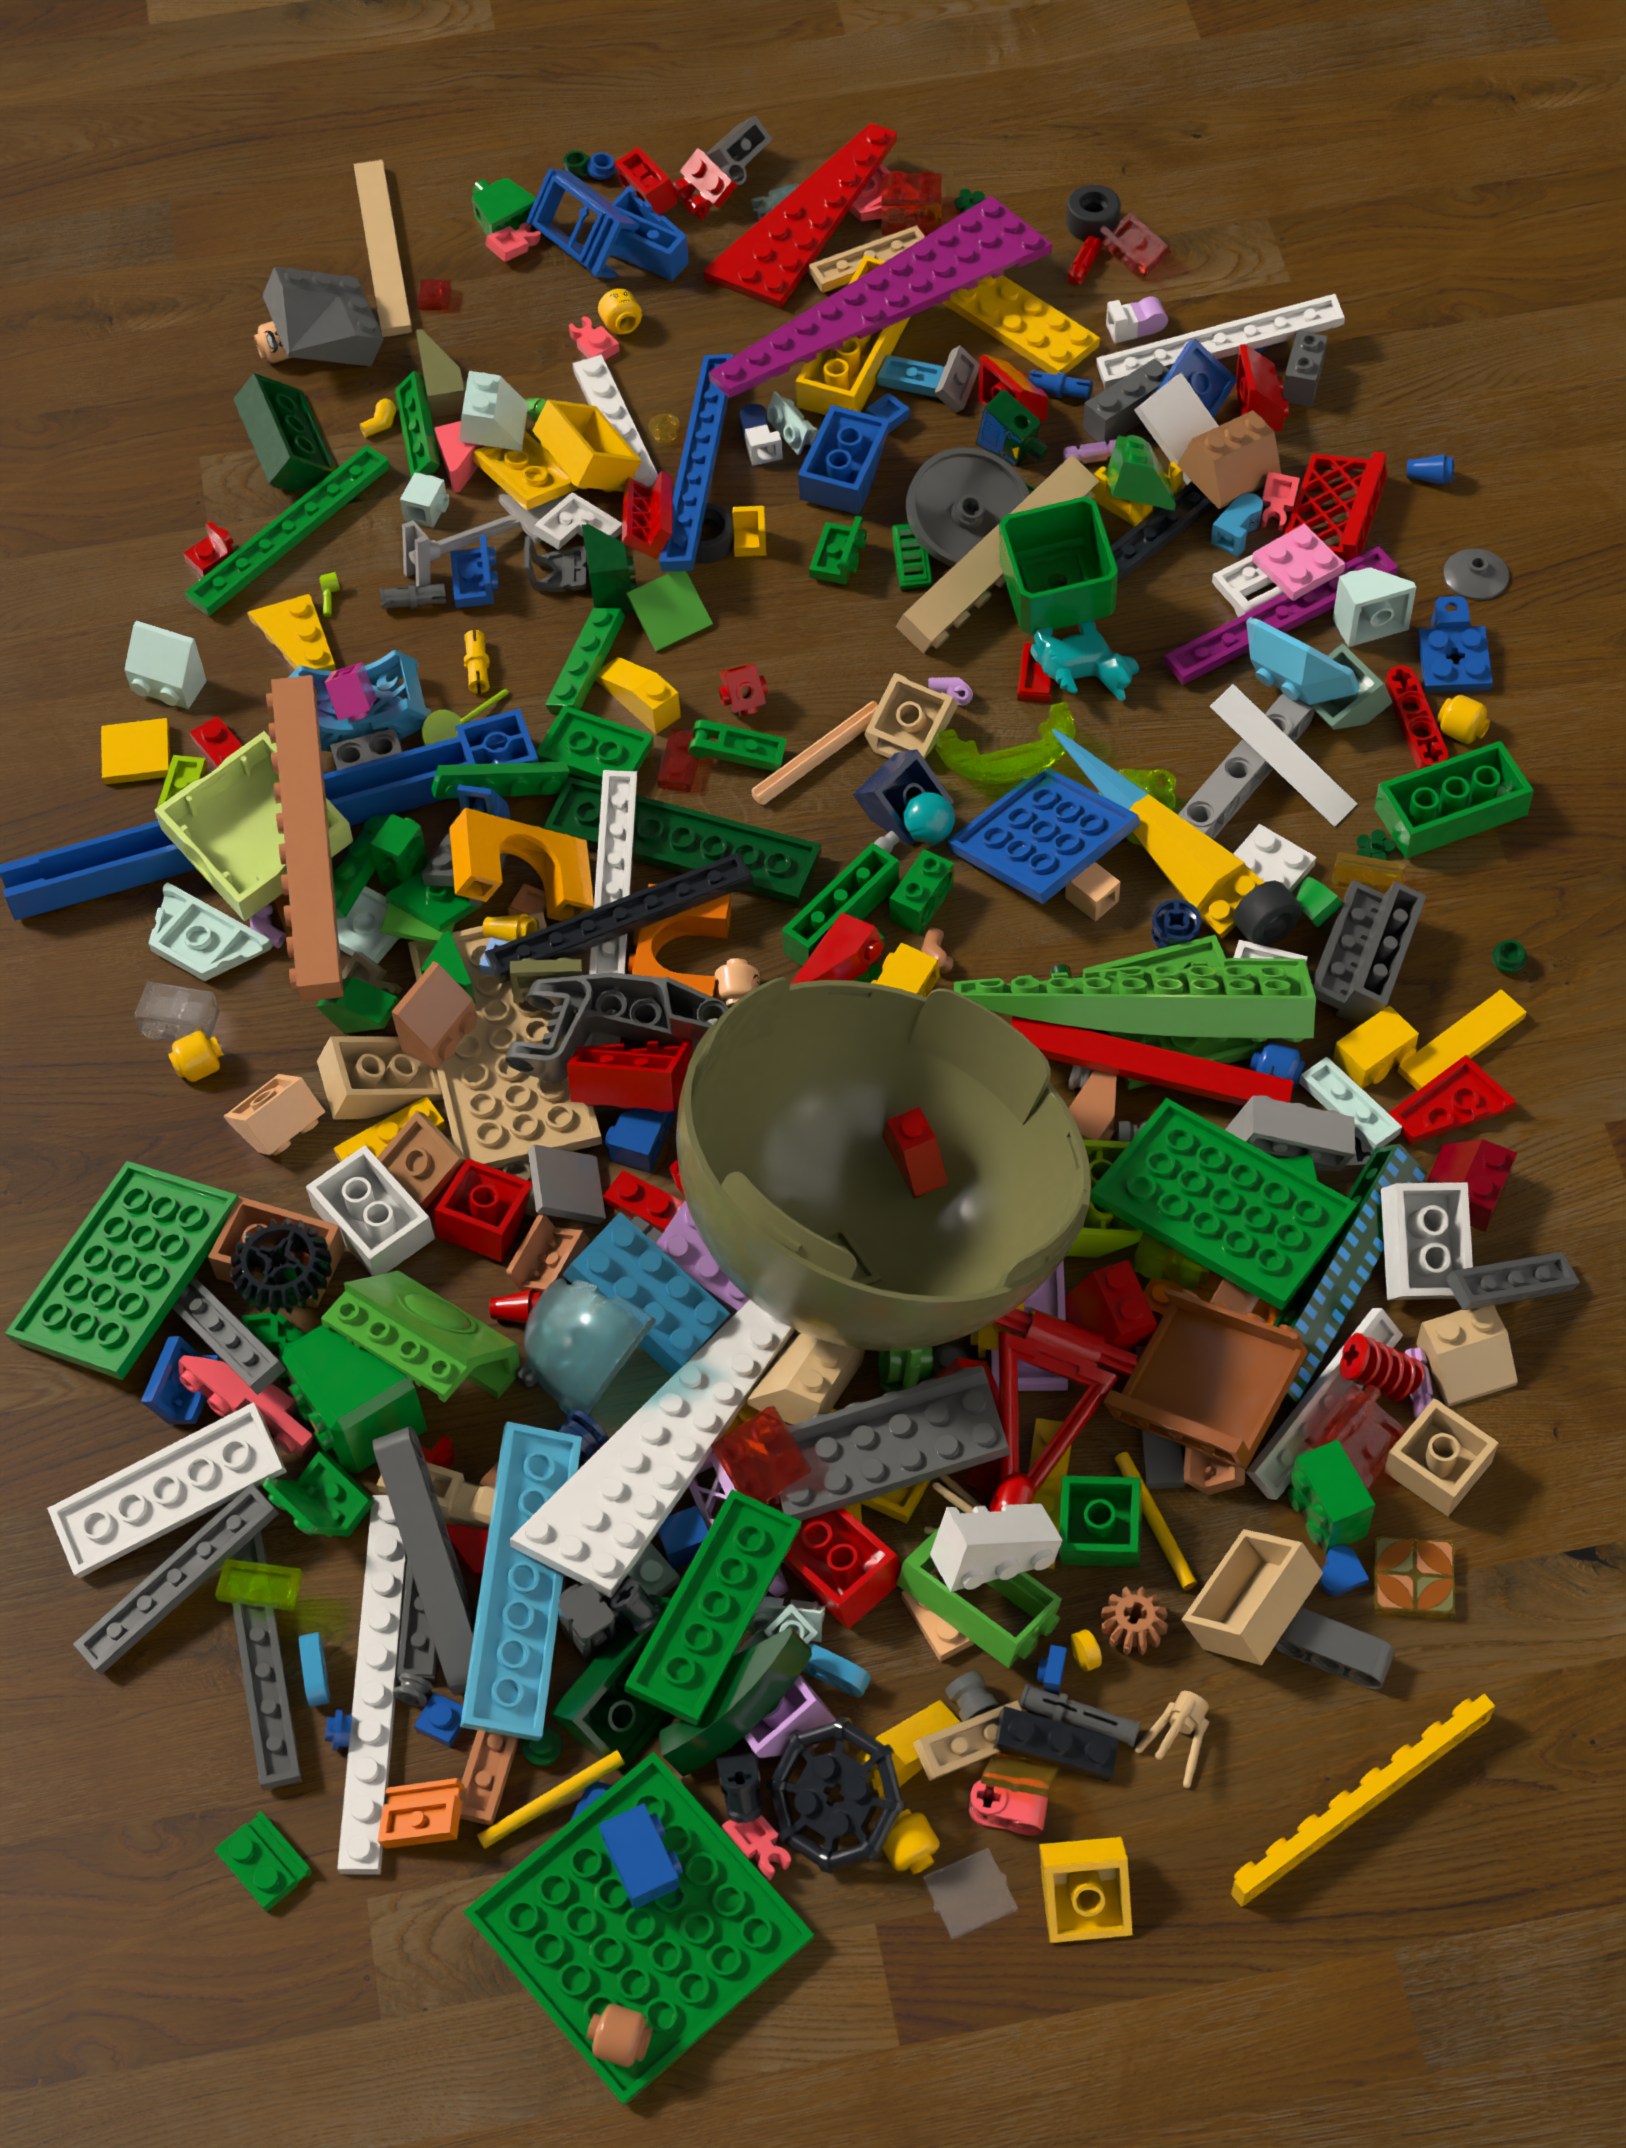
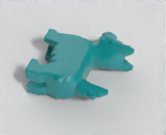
M1093 620L1078 625L1081 634L1068 636V638H1064L1062 641L1053 637L1051 627L1036 630L1034 635L1036 644H1032L1030 653L1035 661L1042 665L1043 672L1048 677L1055 679L1060 684L1061 689L1076 694L1078 689L1073 679L1096 676L1118 700H1126L1124 689L1130 685L1132 676L1138 673L1139 665L1130 656L1113 654L1104 638L1095 629L1096 625Z

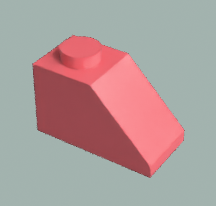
M461 421L434 428L438 450L454 493L460 492L479 467L473 462V451L484 447V445L459 442Z

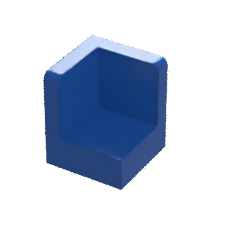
M698 1505L668 1516L657 1531L665 1549L667 1561L673 1569L692 1563L708 1533Z

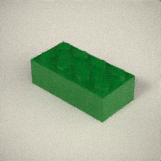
M1498 741L1380 783L1374 809L1401 853L1407 859L1527 816L1534 790L1503 743Z

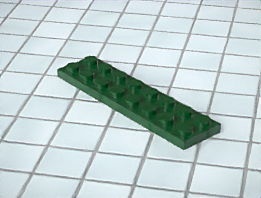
M568 777L544 829L587 840L588 848L598 850L602 785ZM636 795L632 860L685 874L739 853L753 875L754 883L742 888V890L797 905L800 904L822 853L821 844Z

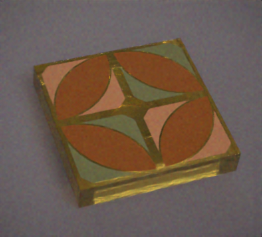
M1375 1536L1374 1614L1454 1619V1541Z

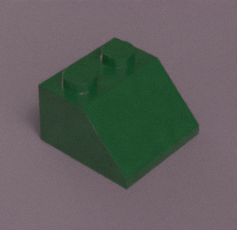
M583 524L582 531L594 608H621L623 612L633 611L634 609L626 595L627 592L637 588L636 578H630V576L636 575L633 556H626L625 545L621 541L589 524Z

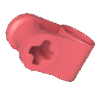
M982 1779L971 1790L968 1805L969 1815L976 1824L983 1827L1009 1830L1027 1836H1038L1044 1830L1049 1793L1045 1788L1033 1784H1016L994 1779ZM984 1798L992 1799L991 1808L983 1807Z

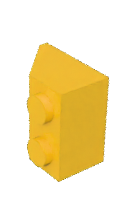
M1121 1837L1039 1844L1050 1943L1133 1935L1128 1859Z

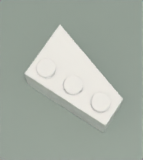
M1042 1504L1004 1505L1001 1508L1002 1511L988 1512L985 1506H975L973 1509L974 1513H959L957 1507H947L930 1556L949 1591L953 1592L963 1588L968 1590L974 1589L985 1582L996 1579L1007 1580L1018 1573L1032 1569L1043 1570L1053 1564L1063 1540Z

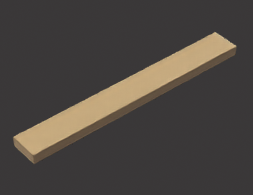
M383 160L354 164L382 336L412 333Z

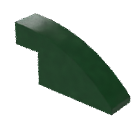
M790 1627L734 1655L698 1725L696 1726L681 1720L659 1731L662 1756L684 1777L731 1748L748 1734L788 1692L812 1656L811 1648Z

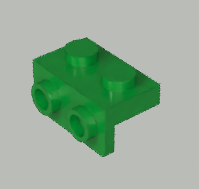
M856 516L852 527L829 522L825 523L809 568V578L847 585L850 573H855L858 567L859 548L864 549L867 540V530L863 529L862 517Z

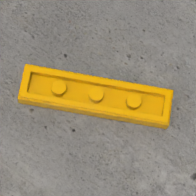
M1501 989L1417 1051L1413 1056L1398 1066L1397 1072L1418 1091L1463 1056L1467 1055L1472 1059L1525 1019L1526 1011Z

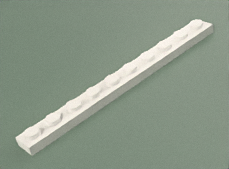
M603 770L594 909L630 895L637 790L636 771ZM627 934L591 948L589 975L611 972L625 974ZM610 1009L605 1014L615 1015L619 1011ZM593 1032L584 1046L621 1044V1037L603 1032Z
M372 1495L376 1502L371 1507L352 1725L338 1858V1871L340 1874L381 1873L383 1846L377 1841L383 1804H387L385 1790L388 1788L396 1699L393 1691L397 1687L395 1674L407 1567V1555L388 1495Z

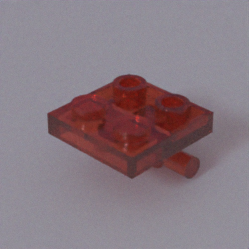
M1353 1383L1304 1441L1312 1449H1316L1338 1439L1367 1489L1385 1468L1389 1452L1407 1430L1375 1403L1381 1396L1380 1391L1376 1387L1369 1385L1363 1392Z

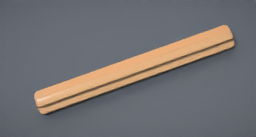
M875 701L870 702L752 789L754 800L760 805L766 804L864 732L878 704Z

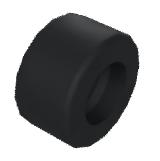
M1091 184L1074 190L1068 197L1066 225L1069 232L1083 241L1089 236L1100 238L1101 241L1112 237L1118 230L1120 223L1121 202L1118 195L1112 189L1103 185Z
M1276 880L1267 881L1256 886L1242 898L1234 910L1233 921L1251 943L1269 946L1278 942L1295 927L1301 916L1302 907L1300 902L1283 883Z

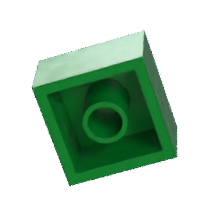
M1338 1439L1297 1456L1287 1494L1294 1510L1297 1512L1301 1510L1306 1519V1530L1314 1544L1319 1543L1326 1555L1330 1548L1335 1545L1347 1546L1366 1538L1375 1503Z
M1062 1476L1059 1532L1063 1540L1059 1548L1062 1565L1140 1567L1143 1496L1140 1477Z

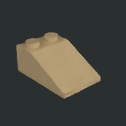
M330 1036L317 1060L333 1119H368L402 1110L425 1096L430 1101L443 1098L437 1070L402 1052L398 1037Z

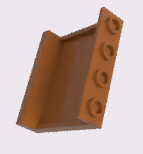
M1166 1287L1164 1293L1170 1304L1122 1393L1110 1390L1104 1404L1113 1418L1246 1470L1308 1351L1300 1338V1334L1287 1325L1276 1327L1267 1324L1263 1318L1256 1314L1246 1313V1315L1234 1312L1232 1308L1222 1302L1214 1301L1211 1304L1201 1300L1199 1296L1191 1291L1182 1289L1178 1292Z

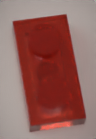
M671 728L657 778L658 788L691 792L699 758L691 756L688 752L690 741L695 738L693 730Z

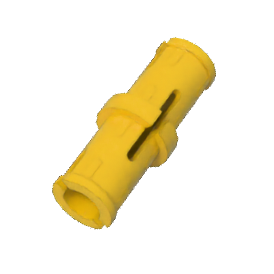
M472 630L464 635L467 654L464 657V667L468 670V688L472 693L478 694L477 683H480L481 693H485L490 687L487 673L490 661L489 656L485 653V635L482 631L476 630L477 641H473Z

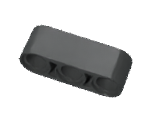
M1301 1607L1274 1646L1277 1651L1290 1658L1360 1686L1375 1690L1382 1688L1395 1655L1394 1647L1388 1642Z

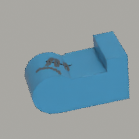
M1252 493L1238 496L1214 522L1211 544L1239 557L1245 550L1248 532L1257 529L1261 524L1263 508L1261 498Z

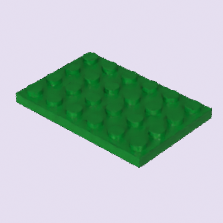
M1168 1098L1159 1106L1090 1192V1201L1280 1310L1284 1309L1354 1215L1358 1203Z
M126 1161L5 1334L12 1342L123 1380L212 1250L232 1208L239 1200V1196Z

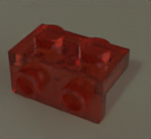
M1131 212L1111 232L1105 226L1100 229L1101 234L1105 238L1102 242L1104 247L1113 256L1119 253L1123 257L1121 259L1122 263L1132 273L1138 270L1144 277L1172 252L1166 243Z

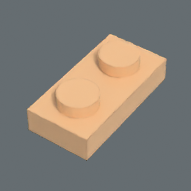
M905 1591L901 1592L902 1600L940 1662L975 1644Z

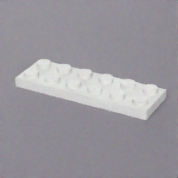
M253 1402L47 1509L73 1574L80 1579L235 1499L251 1483L258 1487L267 1478H276L287 1471L261 1411Z

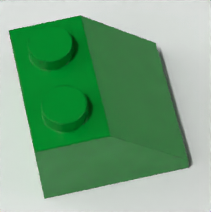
M1135 435L1127 437L1118 436L1107 468L1112 497L1174 511L1176 503L1170 478L1149 442Z

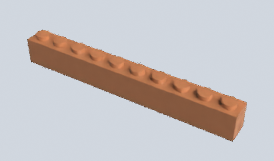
M312 675L272 679V693L266 694L268 713L274 714V723H269L271 744L276 743L277 752L271 753L273 773H279L280 781L274 783V795L276 804L281 803L282 813H276L278 833L284 834L285 843L279 844V856L281 865L287 864V874L281 875L283 894L284 896L289 895L290 905L284 906L286 927L292 926L293 936L286 938L288 956L295 960V968L289 969L290 985L292 990L298 989L301 1002L344 997L316 689Z

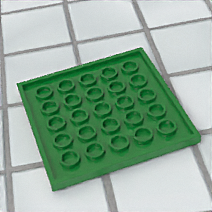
M652 1752L463 1911L468 1921L623 2107L814 1939L812 1931L655 1752ZM644 1803L649 1815L657 1813L666 1834L660 1839L666 1852L674 1850L683 1872L678 1874L679 1889L633 1909L600 1836L599 1824ZM611 2004L644 2014L647 2018V2027L652 2028L650 2042L644 2059L642 2061L636 2060L630 2067H622L596 2058L592 2051L593 2041L586 2038L593 2015L598 2014L602 2016L605 2008Z

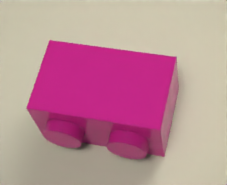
M363 662L331 672L324 682L338 720L347 718L349 722H354L368 716L367 712L371 710L376 701V696Z

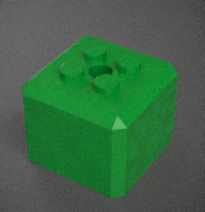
M1084 496L1004 516L999 524L1000 564L1021 631L1034 635L1037 629L1051 627L1052 630L1111 616L1116 608L1118 569L1096 501ZM1060 580L1067 586L1051 589L1049 584L1052 581Z
M321 1325L285 1347L282 1362L291 1383L288 1389L296 1401L294 1405L306 1424L311 1422L316 1430L314 1435L323 1450L326 1452L330 1449L345 1471L359 1473L377 1462L373 1449L374 1439L409 1426L414 1429L417 1436L428 1430L415 1386L408 1380L407 1375L363 1347L357 1348L354 1346V1342L352 1344L349 1343L346 1337L332 1328L327 1329Z

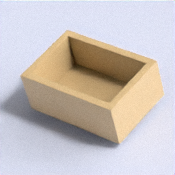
M1243 1529L1182 1618V1621L1203 1650L1262 1665L1323 1572L1302 1542Z

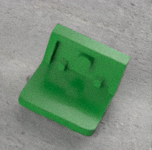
M318 1452L297 1481L267 1478L263 1483V1487L270 1493L268 1496L269 1500L280 1509L287 1510L295 1518L293 1521L295 1526L308 1535L314 1533L323 1534L328 1537L332 1535L349 1537L376 1502L326 1452Z

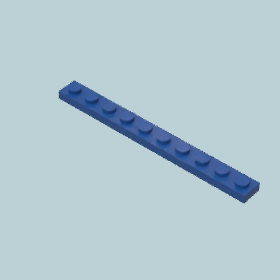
M734 354L703 356L672 500V535L661 551L659 560L661 572H680L694 569L729 399L726 394L710 381L709 372L734 357Z

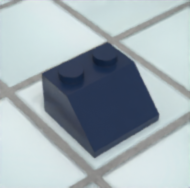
M917 749L894 753L852 794L872 822L887 832L893 831L907 845H912L915 842L905 827L903 814L912 798L921 793L930 792L945 797L951 805L954 803Z

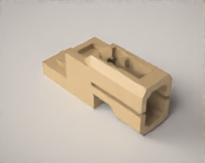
M426 1462L445 1523L489 1530L495 1487H482L465 1482L463 1473ZM381 1475L377 1488L379 1492L387 1494Z

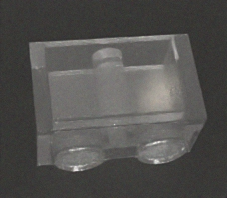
M147 981L134 1018L141 1035H145L150 1039L159 1040L163 1038L177 1041L196 1031H203L210 1038L220 1010L214 992Z

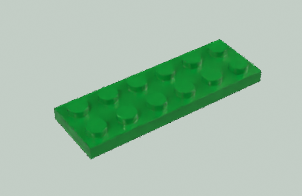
M731 1489L629 1676L624 1691L697 1726L801 1529L802 1521Z

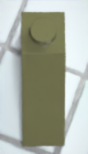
M422 329L416 330L431 418L462 413L467 380H462L460 367Z

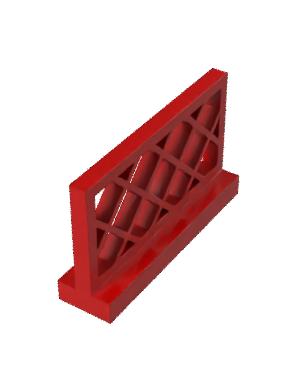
M1373 452L1371 459L1312 453L1284 535L1303 524L1311 530V528L1324 522L1329 529L1317 534V536L1322 541L1336 536L1340 540L1339 547H1328L1339 558L1344 559V563L1362 555L1388 477L1386 453ZM1318 465L1329 466L1333 470L1320 476L1316 468ZM1353 469L1364 470L1363 474L1353 479L1347 475V472ZM1337 477H1340L1345 482L1333 489L1327 484V482ZM1320 486L1325 493L1312 499L1308 492ZM1349 490L1356 494L1355 497L1345 502L1339 497V495ZM1332 499L1337 506L1324 512L1319 505ZM1313 509L1317 516L1304 522L1300 515ZM1341 513L1348 517L1347 520L1337 525L1331 520V518Z

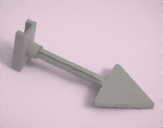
M509 494L499 495V502L510 514L509 516L437 542L435 540L429 541L427 535L414 520L402 524L404 574L406 577L416 574V586L430 585L431 561L439 559L444 553L480 541V536L486 535L488 538L516 527H521L534 543L539 544L542 539L533 534L534 525L567 496H561L526 511Z

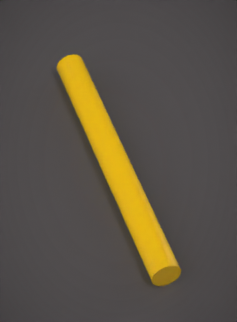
M1120 1453L1115 1457V1461L1124 1477H1140L1143 1492L1142 1512L1182 1588L1189 1590L1195 1587L1198 1582L1129 1453Z
M618 1750L612 1752L477 1834L482 1846L486 1849L625 1764Z

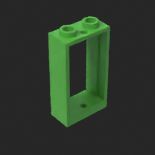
M938 1528L904 1560L896 1585L1007 1668L1019 1657L1025 1660L1037 1645L1039 1636L1043 1634L1047 1637L1057 1626L1060 1617L1056 1614L1062 1599L1026 1572L1018 1573L1007 1580L996 1579L986 1582L1034 1618L1015 1638L955 1592H950L947 1586L929 1574L936 1568L930 1553L939 1530Z

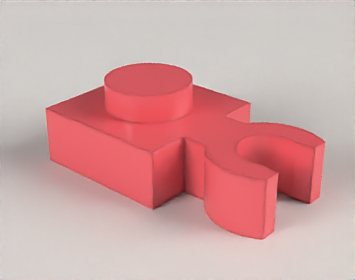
M526 222L522 223L516 231L508 226L486 237V246L506 262L528 252V246L539 244L541 232L538 230L531 233V225Z
M582 317L583 328H576L572 323L569 324L571 338L576 340L577 348L587 358L602 355L603 359L606 360L620 352L619 343L602 326L593 329L592 322L588 317Z
M1268 472L1262 498L1263 506L1268 508L1262 515V527H1266L1269 518L1275 517L1279 520L1278 530L1282 531L1287 520L1285 511L1292 512L1300 478Z
M762 1815L751 1822L737 1823L729 1820L722 1825L721 1829L748 1860L754 1858L758 1862V1871L767 1881L773 1878L775 1869L769 1862L778 1863L784 1871L788 1869L791 1857L785 1849L774 1846L779 1835Z

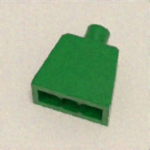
M502 178L491 185L482 179L476 182L473 187L472 204L474 215L486 236L508 226L515 231L518 230L519 226L527 221L531 207L536 200L535 196L508 178Z

